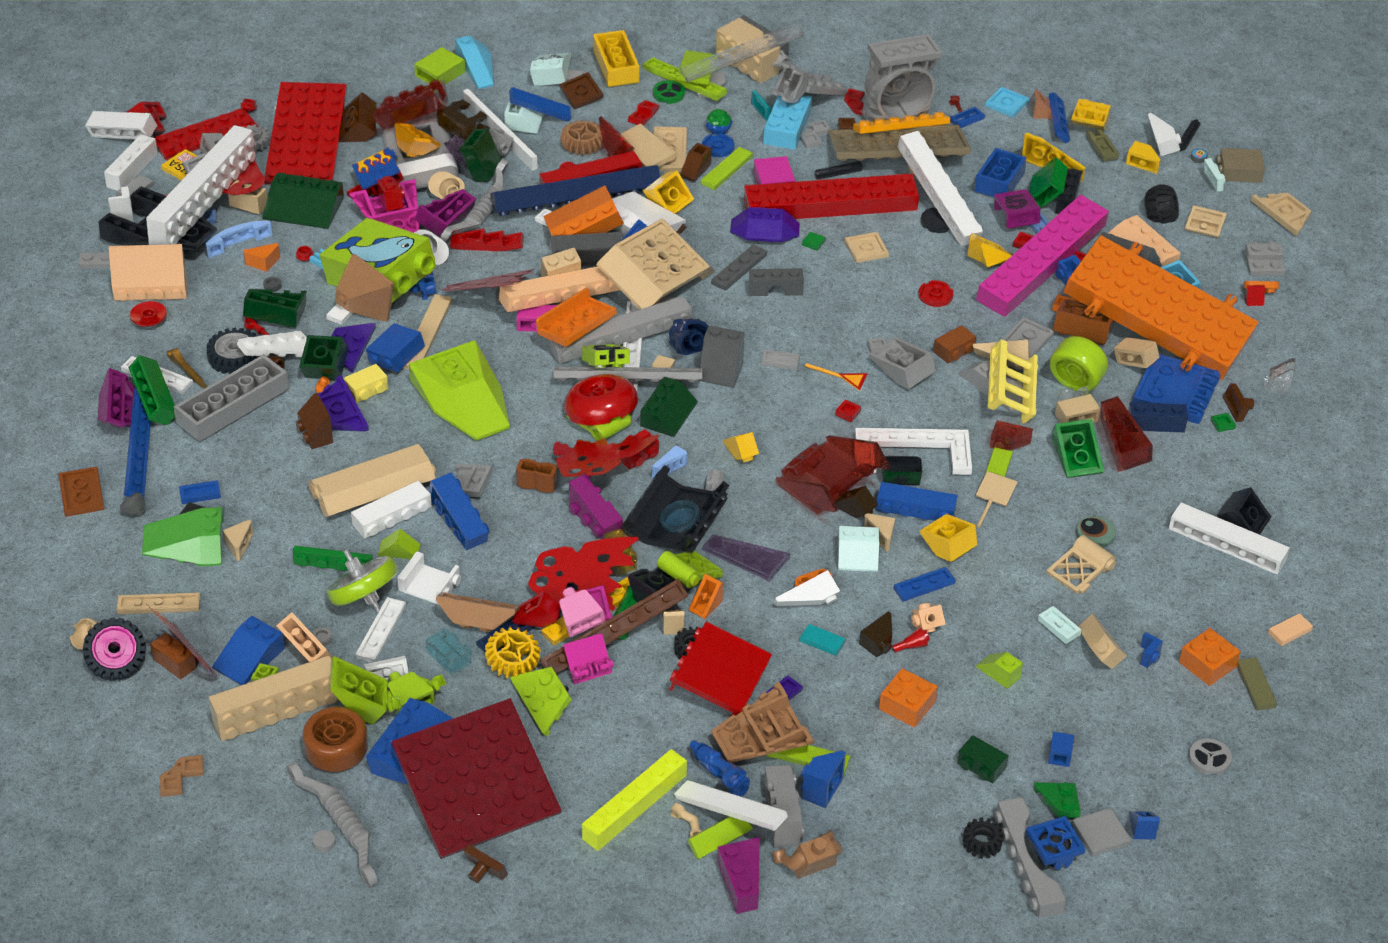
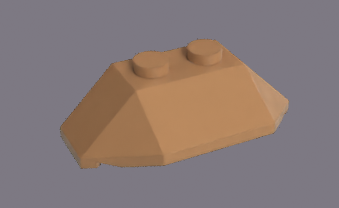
M441 592L436 596V601L453 623L459 624L462 628L478 627L480 631L485 632L494 630L520 609V605Z

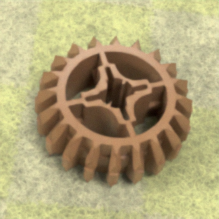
M575 120V123L570 122L569 125H565V128L562 129L560 141L562 148H565L566 152L570 151V154L576 153L577 156L579 154L583 156L585 154L591 155L592 152L596 154L597 151H601V148L604 147L605 132L600 127V124L589 122V120L579 122Z

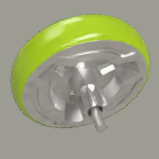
M348 549L344 550L343 552L348 559L345 565L349 572L329 586L327 589L329 600L334 605L341 606L364 598L368 605L372 604L378 613L380 607L377 603L379 596L376 590L388 583L397 574L398 568L395 561L389 556H383L361 565L357 557L352 558Z

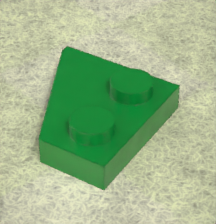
M1034 782V792H1039L1043 796V802L1052 808L1057 817L1080 818L1081 810L1075 783Z

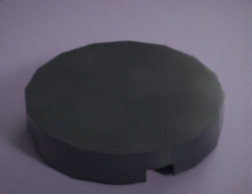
M936 207L929 208L922 213V227H926L928 231L933 233H946L949 231V227Z

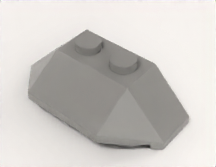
M990 361L970 365L958 373V375L988 396ZM1006 375L1007 383L1023 389V382ZM1005 390L1006 398L1022 404V397ZM1004 404L1000 405L1010 413L1015 411V409Z

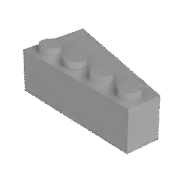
M791 765L765 767L764 781L768 805L785 810L788 815L786 820L775 831L771 830L774 848L798 847L801 838H804V826L802 825L801 808H799V792L795 788L797 786L796 774H792Z

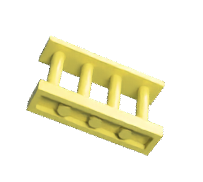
M1002 339L991 347L988 389L989 409L995 410L1004 404L1022 412L1021 423H1026L1034 418L1037 411V355L1034 354L1027 361L1008 353L1007 341ZM1007 360L1023 367V374L1008 368L1006 365ZM1006 375L1023 382V389L1007 383ZM1005 390L1022 397V404L1006 398Z

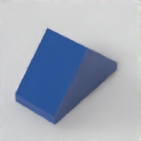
M1130 811L1133 839H1156L1160 817L1153 812Z

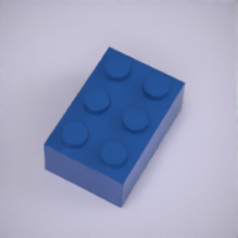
M995 148L976 175L975 191L994 197V194L1013 191L1025 174L1027 157Z

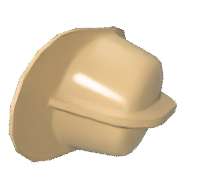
M440 171L430 178L428 188L433 195L443 199L448 194L461 189L465 190V184L463 180L453 174Z

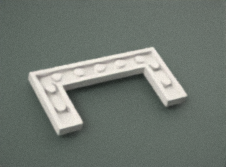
M855 428L857 473H876L875 447L950 448L952 474L972 475L968 430Z

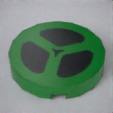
M661 81L653 87V96L658 102L662 103L663 101L666 104H674L683 100L685 88L676 81Z

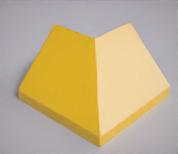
M971 233L967 256L982 262L987 268L1006 261L1012 256L1001 245Z

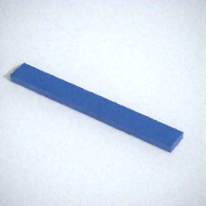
M137 388L134 389L124 495L129 497L134 492H140L144 498L151 421L147 416Z

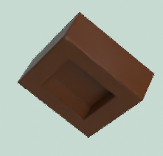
M838 118L839 129H853L855 118Z

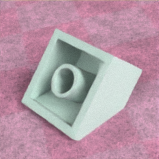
M839 526L838 570L878 571L879 527Z

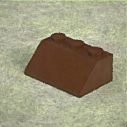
M363 92L344 107L339 142H366L376 134L377 103Z

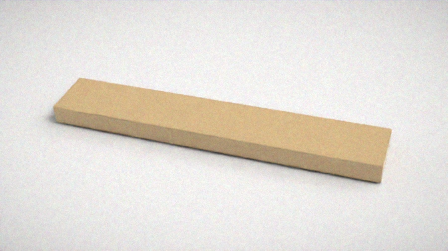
M434 295L417 330L421 332L425 347L403 367L404 369H409V363L427 357L450 308L452 297Z

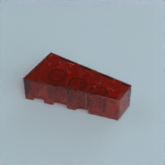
M1116 396L1102 401L1100 418L1117 471H1125L1152 461V443L1119 397Z

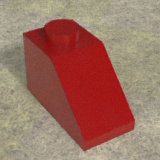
M543 591L520 604V609L514 614L512 622L514 624L543 628L558 620L560 604Z

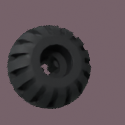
M1160 184L1151 187L1146 192L1145 209L1149 220L1166 224L1178 219L1179 203L1173 187Z

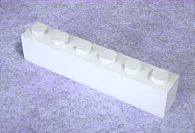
M1180 503L1171 516L1170 530L1277 575L1287 561L1290 547L1184 503Z

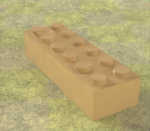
M326 656L209 696L213 725L221 741L233 739L238 735L253 732L258 728L273 725L278 721L293 718L298 714L313 711L318 707L338 701L339 699L330 690L331 658Z

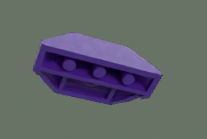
M749 207L732 218L730 233L742 239L765 242H785L799 237L800 223L784 209Z

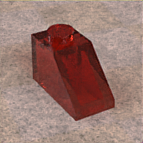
M996 420L989 448L994 449L996 447L1012 451L1031 444L1033 429Z

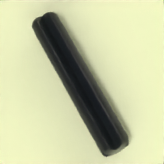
M1198 119L1192 120L1181 138L1182 143L1179 144L1180 151L1187 149L1201 123L1198 122Z
M858 161L817 169L814 171L816 179H823L862 171L863 165Z

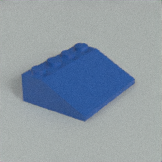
M409 698L366 755L371 773L408 784L391 746V741L454 718L427 702Z

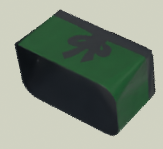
M885 456L882 458L883 482L910 486L920 485L923 472L920 457Z

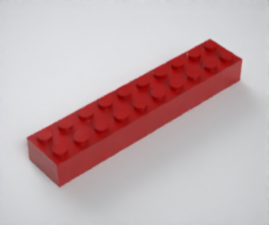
M913 174L744 185L745 209L749 207L784 209L794 219L918 210L919 193Z

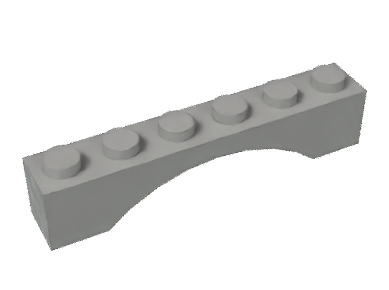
M1023 797L999 801L997 810L994 811V819L1002 828L1004 834L1003 841H1007L1009 856L1015 860L1016 873L1022 877L1023 891L1029 894L1031 910L1036 912L1038 918L1064 914L1066 899L1059 883L1044 874L1032 861L1027 852L1024 833L1028 826L1030 814Z

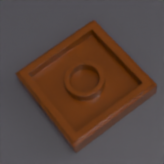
M589 72L559 84L561 91L574 109L604 98L602 91Z

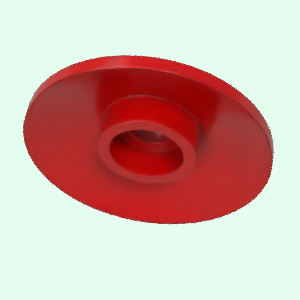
M155 301L139 303L130 311L132 322L139 326L157 325L167 315L165 306Z

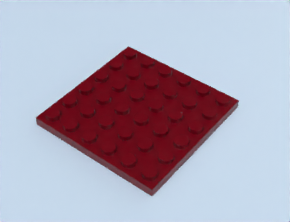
M511 698L391 741L393 751L440 859L464 851L468 844L473 847L562 812Z

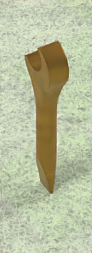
M178 348L166 352L174 364L179 365L199 386L204 389L206 388L203 379L185 361Z

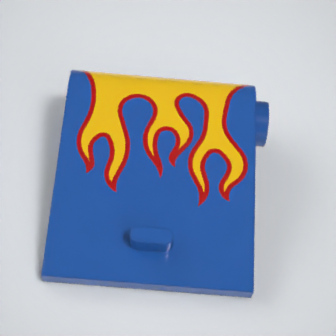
M388 147L352 165L363 190L377 184V180L382 177L393 176L400 172L395 161L397 156L394 149L390 150Z

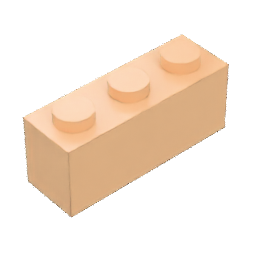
M290 613L277 625L283 635L308 662L329 656L332 660V655L293 613Z

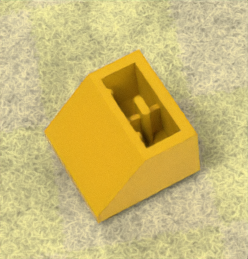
M1079 99L1071 118L1072 123L1105 130L1109 121L1111 105Z

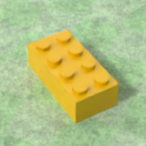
M625 31L593 34V51L607 86L639 83L640 66Z

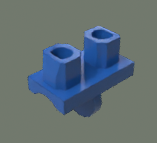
M433 271L412 286L409 291L417 293L421 290L422 300H427V295L437 293Z

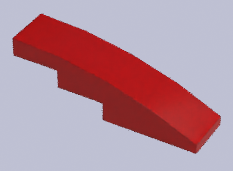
M482 228L452 235L450 248L474 251L514 250L523 248L524 236L522 232L505 235L503 230L486 233L485 229Z

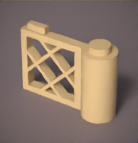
M1081 535L1073 547L1048 568L1046 573L1074 593L1078 594L1080 592L1083 594L1090 588V583L1102 572L1111 571L1115 567L1116 557L1085 535ZM1073 555L1079 559V563H1068V559ZM1091 567L1095 570L1093 573L1083 574V568ZM1066 568V574L1054 572L1057 569ZM1069 568H1080L1081 574H1069ZM1070 579H1081V583L1076 587L1070 583Z

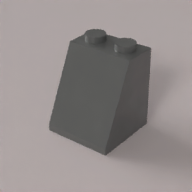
M708 326L703 342L700 368H703L702 379H699L700 382L731 388L735 387L743 366L745 332Z

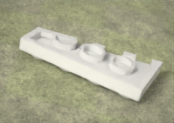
M302 331L238 339L237 346L246 356H262L263 354L269 356L270 353H273L280 357H285L286 354H295L296 357H302L307 337Z

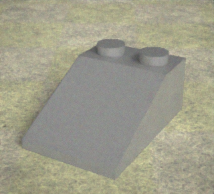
M898 337L892 338L869 353V357L897 384L908 389L914 387L936 371L931 352Z

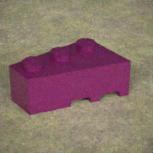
M583 474L570 481L569 510L573 515H577L584 526H588L592 530L595 537L600 539L613 538L623 532L621 527L623 518L609 500L605 502L600 495L602 490L599 486L595 488L591 483V476Z
M760 837L717 847V864L736 914L758 909Z

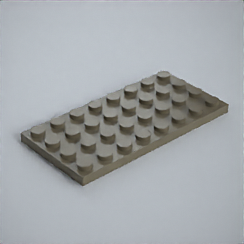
M959 125L924 126L862 134L853 129L828 130L829 141L836 158L840 161H848L849 159L865 160L866 158L880 160L884 157L898 159L903 157L897 147L900 136L919 131L921 136L925 138L926 144L933 151L934 155L948 157L949 155L965 156L966 154H971V147Z

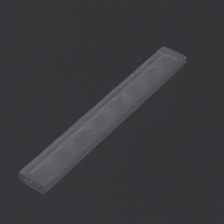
M793 23L680 68V73L687 82H690L803 36V31L796 23Z

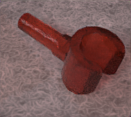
M950 96V105H955L959 113L963 112L960 106V97Z

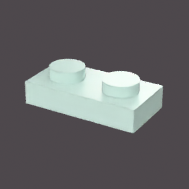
M1211 158L1204 159V172L1217 192L1223 191L1224 175L1220 173L1217 164H1214Z
M1054 606L1038 616V621L1065 644L1081 635V629Z

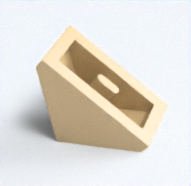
M866 514L864 527H879V545L886 552L889 551L894 533L895 518Z
M252 520L244 521L223 530L225 545L237 561H241L254 534Z
M682 609L665 610L662 612L664 635L677 634L679 630L682 632L684 628V611Z

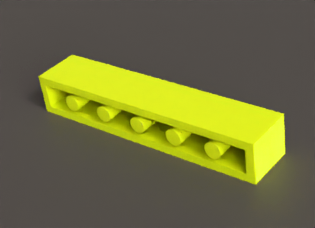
M670 749L582 823V840L599 851L687 776V760Z

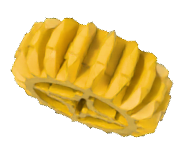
M510 626L508 631L502 628L500 633L495 631L493 637L490 636L485 646L487 666H491L492 672L498 671V676L505 674L506 679L509 676L516 677L519 674L531 672L532 669L535 670L540 660L541 651L540 647H538V640H534L533 634L527 635V630L520 632L519 627L516 630H512ZM504 645V648L497 652V649ZM528 654L529 656L522 661L521 658Z

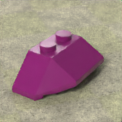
M111 368L108 369L99 393L97 421L114 427H130L134 387L128 381L127 374Z

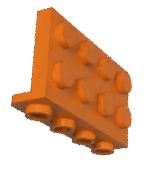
M584 288L536 319L537 333L544 338L567 347L615 316L617 310L611 305L590 297V290Z

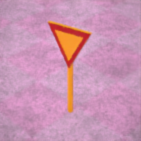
M805 364V367L840 377L859 391L868 374H839L811 364Z

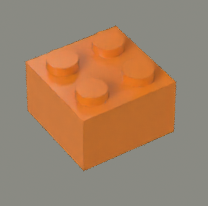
M1209 628L1182 647L1179 663L1207 685L1211 686L1237 667L1241 651L1213 629Z
M902 668L881 693L879 710L915 728L936 702L938 686Z

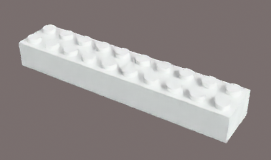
M234 125L147 216L149 245L177 244L208 208L220 198L222 191L228 189L230 183L236 180L242 171H245L246 167L254 161L256 155L254 152L255 140L253 138V130Z

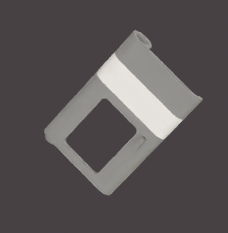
M437 118L411 123L418 130L431 128L433 138L441 143V146L434 152L418 155L417 157L403 158L402 150L397 147L395 127L383 131L384 149L388 147L390 150L394 149L397 159H395L396 164L404 178L401 182L416 179V189L427 187L430 178L440 171L449 172L460 178L450 134L439 126Z

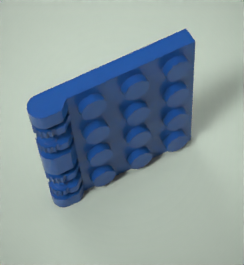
M1159 354L1160 358L1146 369L1132 402L1186 404L1187 421L1199 424L1221 374L1216 370L1196 364L1193 365L1190 371H1185L1188 365L1183 370L1180 366L1182 360Z

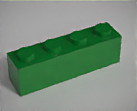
M139 355L128 368L150 421L168 425L175 418V404L157 360Z

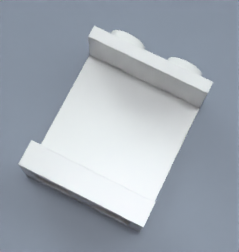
M416 551L397 577L398 591L438 604L436 601L437 595L441 592L451 594L452 589L460 584L459 566L455 565L450 573L424 565V554Z

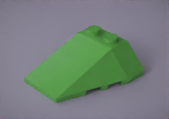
M200 508L144 525L142 555L165 560L167 558L175 559L181 563L186 561L195 563L197 566L222 565L221 528L222 523H224L225 508Z

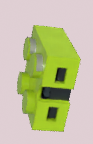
M618 344L582 346V360L587 362L588 365L595 366V368H606V365L623 367V364H630V349Z

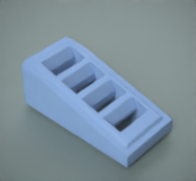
M674 446L652 465V479L664 465L670 468L668 474L687 465V451Z

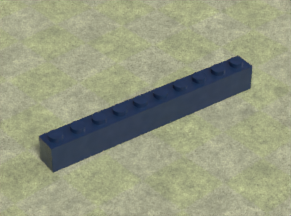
M658 165L496 191L490 193L494 214L499 213V216L509 215V211L516 210V213L526 212V208L539 210L543 209V205H549V208L557 207L561 202H565V205L603 186H606L609 194H614V197L624 195L626 191L640 193V189L647 188L659 179L660 173Z

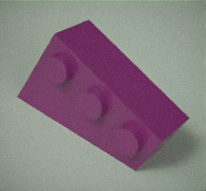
M464 189L446 195L441 200L436 199L428 205H420L415 220L438 237H441L448 226L460 223L474 208L476 198Z

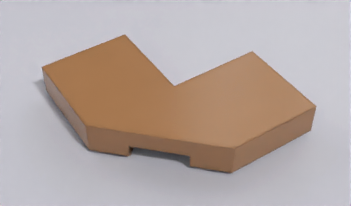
M203 755L181 757L169 771H165L160 776L161 797L183 795L182 778L204 775Z

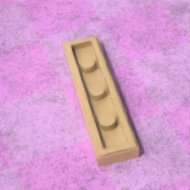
M200 593L118 595L117 614L154 613L149 607L159 613L197 612L200 609L201 596Z

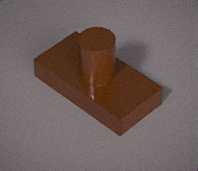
M1229 384L1223 399L1235 421L1242 422L1249 409H1253L1254 399L1244 398L1237 384Z
M470 844L465 848L464 853L467 859L476 864L468 874L471 880L479 883L487 871L502 881L508 875L502 863Z

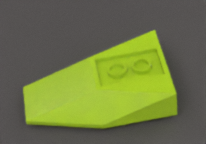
M476 340L409 363L410 381L432 411L477 441L510 428L501 385Z

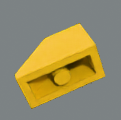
M1135 141L1128 150L1126 164L1157 174L1161 159L1151 145Z
M753 432L723 440V443L736 460L742 459L743 462L753 460L754 455L759 454Z

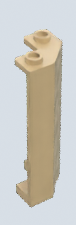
M416 444L307 481L313 499H318L324 517L387 496L414 482L419 481L422 484L436 479V469L424 453L423 448Z

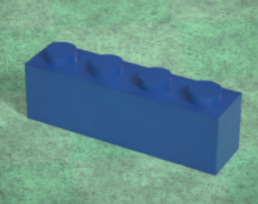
M881 482L876 511L935 521L945 514L955 515L958 495Z

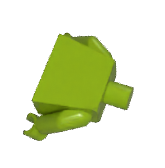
M398 671L391 673L388 678L390 682L387 684V710L389 712L395 710L398 714L409 698L429 704L435 703L434 690L438 691L440 686L447 685L444 676L440 674L430 680L418 676L414 672H409L403 676Z

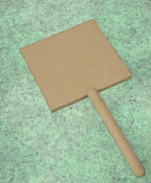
M987 471L976 493V497L988 500L977 528H980L992 502L1007 506L1018 481Z

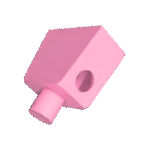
M572 587L564 590L563 595L565 598L561 599L559 603L569 637H573L605 622L602 608L586 590H581L577 593Z

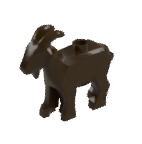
M464 99L452 102L450 106L436 108L439 126L454 134L456 141L461 143V145L455 142L452 143V147L457 151H460L459 148L474 129H490L489 126H483L479 123L487 118V115L480 111L475 116L469 118L461 113V110H466L470 106Z

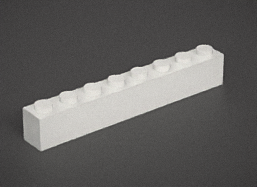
M919 131L900 136L897 146L960 246L969 244L971 233L981 236L983 232L981 225L977 223L973 213L966 206L965 200L961 198L957 188L953 186L948 174L944 172L941 163L937 161L933 151L926 144L925 138L921 136Z

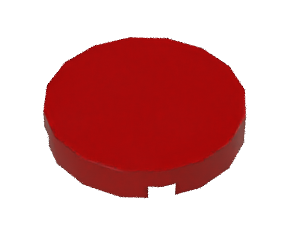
M931 280L929 283H923L919 287L918 297L926 305L942 307L951 303L954 290L943 281Z

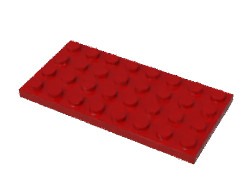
M280 82L264 184L271 185L276 173L334 181L347 84Z

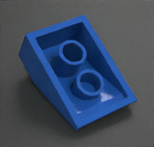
M250 616L237 628L212 668L241 686L247 684L259 663L268 665L285 649L283 633L256 617Z

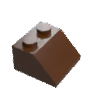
M314 393L297 413L298 421H296V427L299 432H302L304 443L309 444L311 449L333 443L330 415L318 393Z

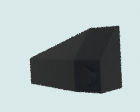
M658 567L656 571L649 572L648 569H640L628 574V580L637 603L676 580ZM683 585V587H684V589H685L686 592H688L689 590H691V589L693 588V587L687 588L686 586Z

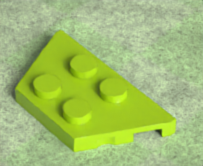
M552 667L519 674L516 677H510L540 730L545 736H548L550 734L549 728L555 720L558 721L563 710L567 708L572 700L559 676Z

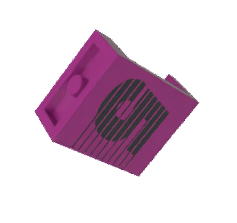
M1027 189L994 194V210L1004 211L1007 229L1040 223V207Z

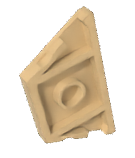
M1289 193L1267 194V197L1259 198L1258 195H1252L1251 201L1295 236L1299 234L1311 215V210Z

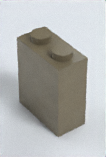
M1221 148L1220 155H1217L1216 164L1219 165L1218 169L1224 175L1225 181L1262 183L1265 169L1261 150Z

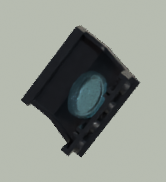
M664 465L657 472L621 527L647 545L693 553L727 501L728 493H726V490L730 485L723 481L714 491L683 486L667 475L670 468Z

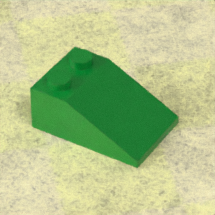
M1086 419L1055 424L1051 433L1066 477L1071 478L1104 473L1093 420Z

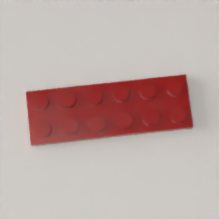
M241 108L181 129L160 134L153 138L156 139L159 153L165 160H168L185 149L190 152L200 149L202 133H222L224 137L234 125L247 128V125L253 126L256 123L246 110Z

